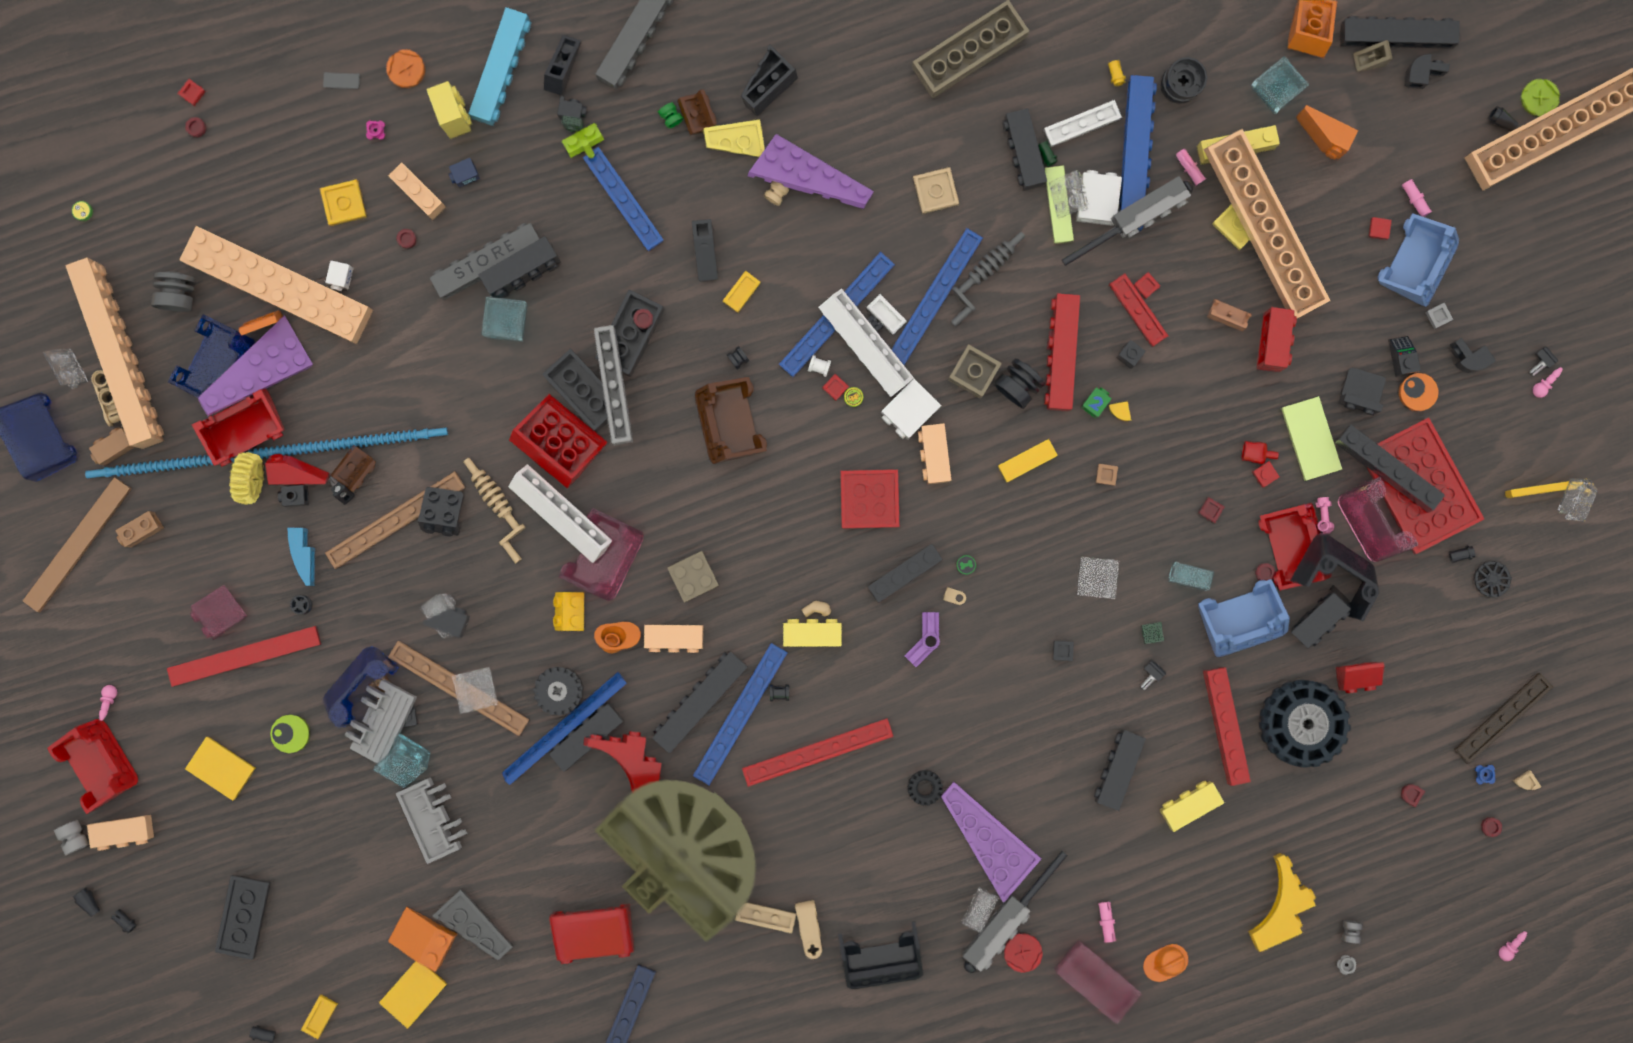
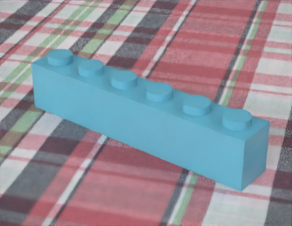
M505 8L469 111L471 119L492 126L495 121H498L500 104H503L506 99L507 85L510 86L512 82V70L517 67L519 50L523 49L525 33H528L531 27L527 14Z

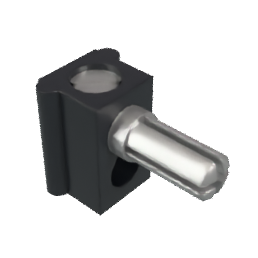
M1543 346L1535 353L1540 360L1539 364L1529 372L1535 376L1543 368H1550L1559 360L1546 346Z
M333 477L328 479L333 486L331 488L333 496L345 505L354 498L355 494L342 483L337 482Z
M1151 659L1144 666V669L1150 675L1140 686L1146 690L1155 680L1159 682L1166 675V671Z

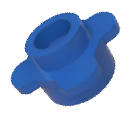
M1478 765L1475 768L1477 772L1476 782L1478 784H1493L1495 782V768L1493 765H1488L1487 767Z

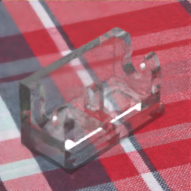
M1570 478L1558 508L1559 513H1568L1565 519L1585 522L1598 491L1590 479Z

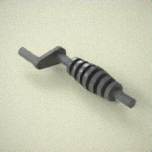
M1021 231L1009 242L1003 241L1001 243L1003 248L999 245L996 246L997 253L994 250L989 251L991 257L985 254L983 258L986 263L980 260L978 264L981 268L975 266L973 268L975 274L970 271L968 274L969 279L959 288L954 287L952 289L957 297L967 306L951 321L955 327L971 312L976 310L963 294L973 285H980V278L983 281L987 280L988 278L985 274L990 277L994 275L991 268L998 272L1000 268L997 263L1003 267L1005 262L1002 258L1008 261L1010 258L1008 253L1013 255L1015 252L1014 247L1026 237Z

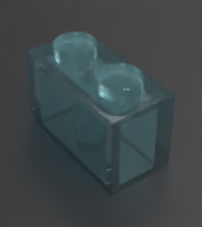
M1176 562L1172 564L1168 582L1210 591L1214 572Z

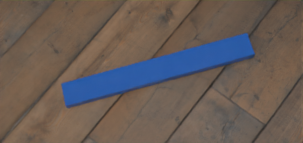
M966 228L891 349L903 365L907 362L983 239L968 228Z
M882 252L873 259L845 290V293L856 307L895 265ZM823 315L779 363V366L790 376L794 377L836 331L831 322Z
M773 643L770 644L693 774L695 778L707 785L711 784L788 652Z
M617 672L502 772L505 781L509 785L513 783L626 684L623 676Z

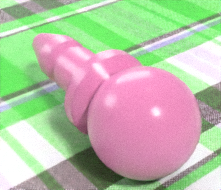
M1560 367L1554 370L1546 380L1541 379V383L1535 384L1533 394L1538 398L1545 397L1549 389L1553 388L1550 384L1560 376L1563 368Z
M106 685L101 691L102 697L100 701L103 703L99 712L100 721L104 720L110 704L114 703L113 699L117 696V689L113 685Z
M1524 931L1518 934L1517 938L1511 943L1507 942L1506 946L1501 947L1499 957L1504 961H1511L1515 953L1519 951L1517 948L1525 940L1527 932Z

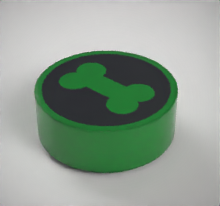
M964 555L958 559L956 566L960 573L967 575L975 570L976 562L973 557Z

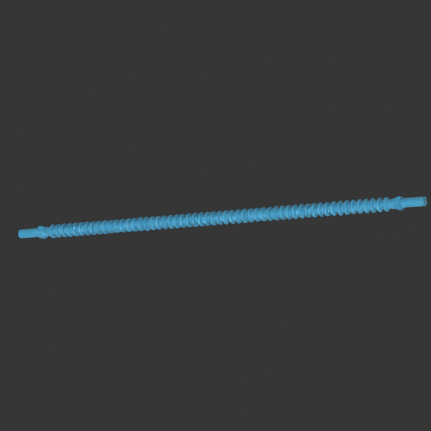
M447 427L430 430L426 428L420 431L414 429L413 432L411 430H408V432L403 431L402 433L398 431L397 434L394 432L389 434L387 432L386 435L381 433L380 436L378 434H375V436L369 435V437L365 435L364 438L361 436L356 438L354 436L353 439L348 437L347 440L345 438H342V440L337 438L336 441L331 439V442L328 440L325 442L321 440L320 443L315 441L314 444L312 442H309V444L304 442L303 445L298 443V446L292 444V446L288 444L287 447L282 445L281 448L279 446H276V448L271 446L270 449L265 447L264 450L262 448L257 450L255 448L253 451L249 449L248 452L259 455L261 459H264V457L268 459L273 454H282L283 456H286V454L288 456H291V454L297 455V453L301 455L302 452L305 454L310 452L312 454L313 451L318 453L319 450L324 452V450L330 451V449L334 451L335 448L338 450L341 448L345 450L346 447L351 449L353 445L362 448L363 445L368 447V444L371 446L376 444L378 446L379 443L384 445L385 442L387 444H390V442L395 444L396 441L401 443V440L404 442L409 440L411 442L412 439H415V441L419 438L429 439L430 437L448 435ZM205 454L204 457L199 455L198 458L196 456H193V458L189 456L187 459L183 457L182 460L180 458L176 460L172 458L171 461L166 459L165 462L163 460H160V462L155 460L154 463L149 461V464L147 462L143 464L139 462L138 465L133 463L132 466L130 464H127V466L122 464L121 467L119 465H116L114 468L104 467V469L85 471L86 478L103 476L107 478L114 475L120 477L121 474L126 476L127 473L128 475H132V473L136 475L138 472L142 474L143 471L145 473H148V471L153 473L154 470L156 472H159L160 469L161 471H165V469L169 471L171 468L175 470L176 467L178 469H181V467L186 469L187 466L189 468H192L193 465L194 467H198V465L202 467L204 464L208 466L209 463L211 465L213 463L209 456Z

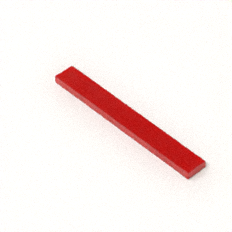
M313 626L169 667L167 672L171 687L315 647L321 645L317 626Z
M886 718L742 768L749 787L894 736Z

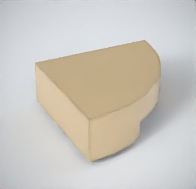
M1530 770L1513 780L1517 786L1523 789L1536 790L1541 788V785Z

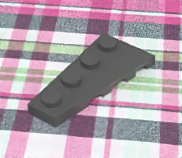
M462 889L432 916L497 960L513 947L512 943Z

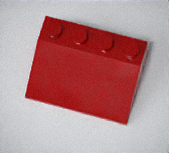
M550 394L513 429L509 441L567 489L608 443Z

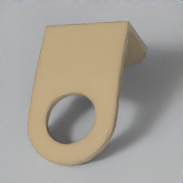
M947 587L943 600L961 605L966 601V595L961 591ZM958 594H961L963 596V600L961 602H958L956 600V596Z

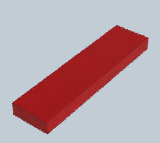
M1123 274L1109 284L1151 347L1168 337V334L1126 274Z

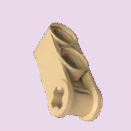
M99 370L93 373L91 379L103 411L104 419L107 425L111 427L114 423L121 420L114 400L112 399L111 402L107 401L106 397L111 392L107 381L101 384L100 378L104 375V372Z
M811 900L795 903L805 954L808 958L816 959L821 955L822 944L815 902ZM812 944L819 948L814 954H812L811 950L808 951Z

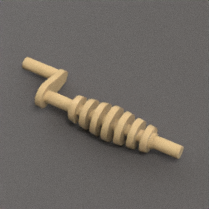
M467 458L464 460V464L472 473V482L478 481L475 487L476 489L481 488L478 493L480 496L484 495L482 497L483 501H489L487 503L489 507L495 506L492 511L494 513L500 511L497 516L500 519L505 518L513 529L499 544L504 547L516 564L522 559L509 541L526 527L524 524L519 525L511 514L513 510L511 506L506 508L509 504L508 500L501 501L505 498L504 493L497 495L501 488L499 486L495 487L496 483L494 481L489 482L491 480L489 475L483 477L486 472L478 470L472 460Z

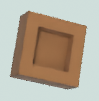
M1098 464L1095 483L1115 486L1118 466Z

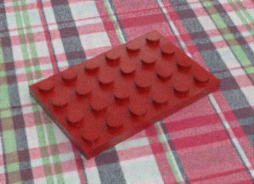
M1430 418L1378 443L1380 447L1445 494V497L1435 510L1428 513L1367 468L1414 555L1484 520L1480 509Z

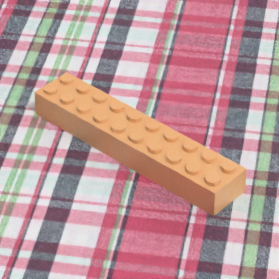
M1633 68L1467 155L1465 160L1482 191L1632 113Z
M1243 129L1203 149L1285 309L1295 310L1294 316L1299 318L1329 302L1330 299Z
M198 226L195 227L179 259L195 269L355 344L358 343L373 312L368 306Z
M89 258L65 265L129 445L144 449L163 442V429L158 425L156 420L158 417L157 412L149 401L151 400V395L144 387L143 382H145L142 372L138 370V359L130 348L132 342L129 336L125 334L124 329H126L123 319L119 317V306L111 295L113 289L110 283L106 281L105 276L107 272L104 266Z

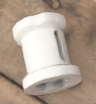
M813 355L808 371H815L826 377L831 361H824Z

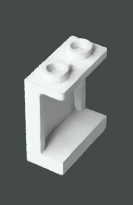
M1088 170L1087 173L1084 172L1081 177V194L1076 221L1114 226L1111 218L1114 214L1118 213L1122 177L1117 176L1116 173L1098 174V171Z
M913 379L882 410L883 416L881 418L889 426L893 424L897 428L895 432L902 439L905 437L909 439L941 405Z

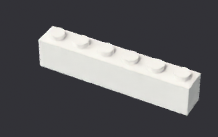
M842 288L818 307L890 397L914 378Z
M528 464L515 474L508 487L585 557L594 563L606 552L612 540Z

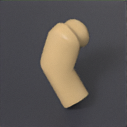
M814 601L801 609L806 617L814 612L821 613L823 616H828L831 613L830 606L820 601Z

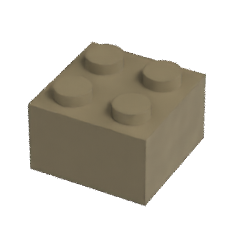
M968 344L948 380L981 399L1002 363Z
M703 551L667 568L684 603L720 586Z

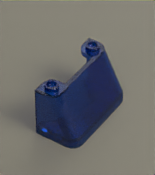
M41 392L0 407V435L22 477L36 482L78 461L76 449L73 445H68L63 441L48 412L51 404L50 398Z
M366 647L362 650L323 697V704L330 721L338 728L350 726L351 720L356 719L352 715V708L355 705L348 700L351 694L367 676L373 679H380L387 673L394 675L400 667L376 647Z

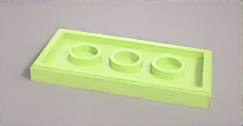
M1315 397L1281 408L1304 481L1342 470L1320 398Z

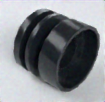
M1190 57L1180 58L1163 73L1160 82L1161 91L1165 98L1173 103H1187L1200 94L1206 86L1207 72L1203 64L1197 59Z
M1015 358L1011 362L1014 367L1008 366L1006 368L1011 377L1002 373L993 384L1007 399L1024 409L1032 400L1027 391L1029 390L1037 394L1039 392L1037 387L1042 388L1045 382L1030 365Z

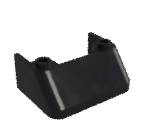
M1322 533L1317 534L1290 581L1310 587L1318 571L1330 574L1338 565L1362 581L1350 603L1351 609L1349 611L1351 613L1348 617L1364 622L1379 595L1374 565L1331 536Z
M915 921L911 922L913 932L902 933L898 938L899 943L862 949L854 941L844 943L842 933H838L847 987L849 989H861L921 978L923 976V968Z

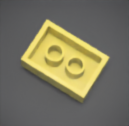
M449 81L426 89L438 122L450 139L471 131L469 126L472 124L471 118L465 108H463L466 107L465 102L455 86H451Z

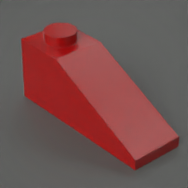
M273 454L265 463L268 485L326 484L330 477V474L324 470L291 456H283L282 454Z

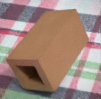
M115 428L106 438H100L93 442L94 445L89 449L92 453L90 456L96 464L106 466L135 448L129 445L124 428Z
M148 511L115 531L118 534V542L122 546L132 548L161 531L164 527L156 513Z

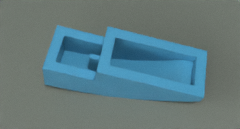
M288 528V542L294 565L305 585L315 586V548L307 547L308 529Z

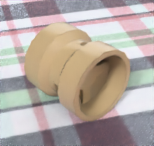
M772 181L770 190H767L763 196L771 203L780 206L782 197L787 195L789 188L784 187L782 183Z

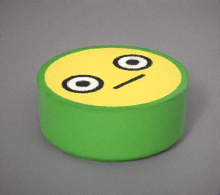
M78 201L73 205L72 215L76 219L87 221L92 217L93 209L90 204Z

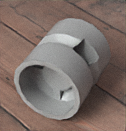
M78 820L54 830L58 841H62L61 848L65 855L89 845L86 836L81 834L82 827Z

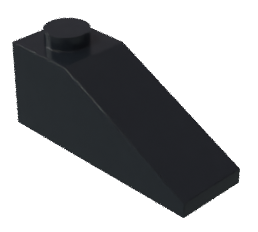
M565 35L562 36L544 74L545 91L558 95L563 94L581 40Z

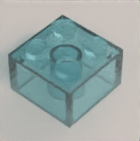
M1285 56L1258 77L1251 85L1253 90L1275 115L1309 86Z
M486 297L481 335L485 338L523 342L528 304L521 300Z

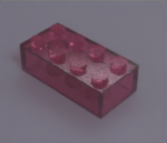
M1080 940L1076 942L1054 969L1058 975L1116 1024L1142 995L1138 989Z

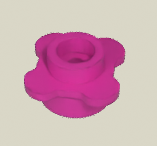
M368 121L366 123V137L370 140L373 138L384 139L383 129L385 123L383 121Z

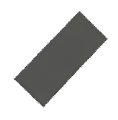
M324 72L323 87L359 89L360 74Z

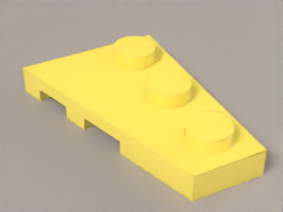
M760 119L703 128L706 148L760 157L765 150Z

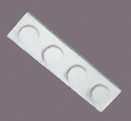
M1115 100L1048 126L1044 128V133L1050 147H1053L1120 120L1122 117Z

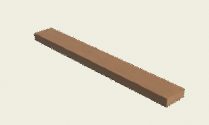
M457 472L451 473L431 486L433 488L462 491L466 488ZM425 490L325 552L334 569L341 567L419 518Z
M113 478L23 599L24 603L36 612L42 611L132 488L118 478Z
M397 641L388 658L518 736L522 734L530 720L401 641Z

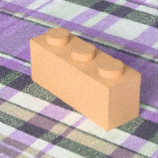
M402 162L388 175L432 220L446 208Z
M945 424L921 426V431H918L919 443H923V450H920L921 462L925 461L926 468L922 469L923 480H927L928 485L951 482Z
M644 625V648H649V652H660V648H668V652H680V648L687 649V652H699V649H703L704 626Z
M151 815L87 825L90 848L97 847L98 851L110 849L109 845L115 844L117 848L129 846L128 842H136V845L148 843V839L154 838Z

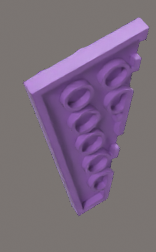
M777 134L748 173V177L754 178L757 176L764 178V181L770 183L775 181L782 183L784 187L809 194L813 192L818 193L827 199L830 197L836 198L841 203L863 209L874 192Z
M285 315L198 397V401L207 416L229 407L248 396H252V393L260 389L273 386L313 366Z
M953 781L941 797L1004 903L1041 858Z

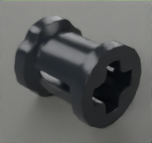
M770 684V702H773V700L789 701V684L785 686H773Z

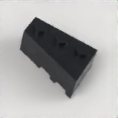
M770 44L764 58L760 60L755 74L751 76L741 94L744 104L756 116L798 79L795 68Z
M1334 585L1330 588L1331 592L1323 599L1320 598L1317 601L1318 604L1310 611H1307L1291 628V632L1307 648L1311 645L1316 646L1322 640L1321 636L1324 633H1330L1336 627L1335 623L1338 620H1344L1351 613L1349 611L1351 609L1350 600Z

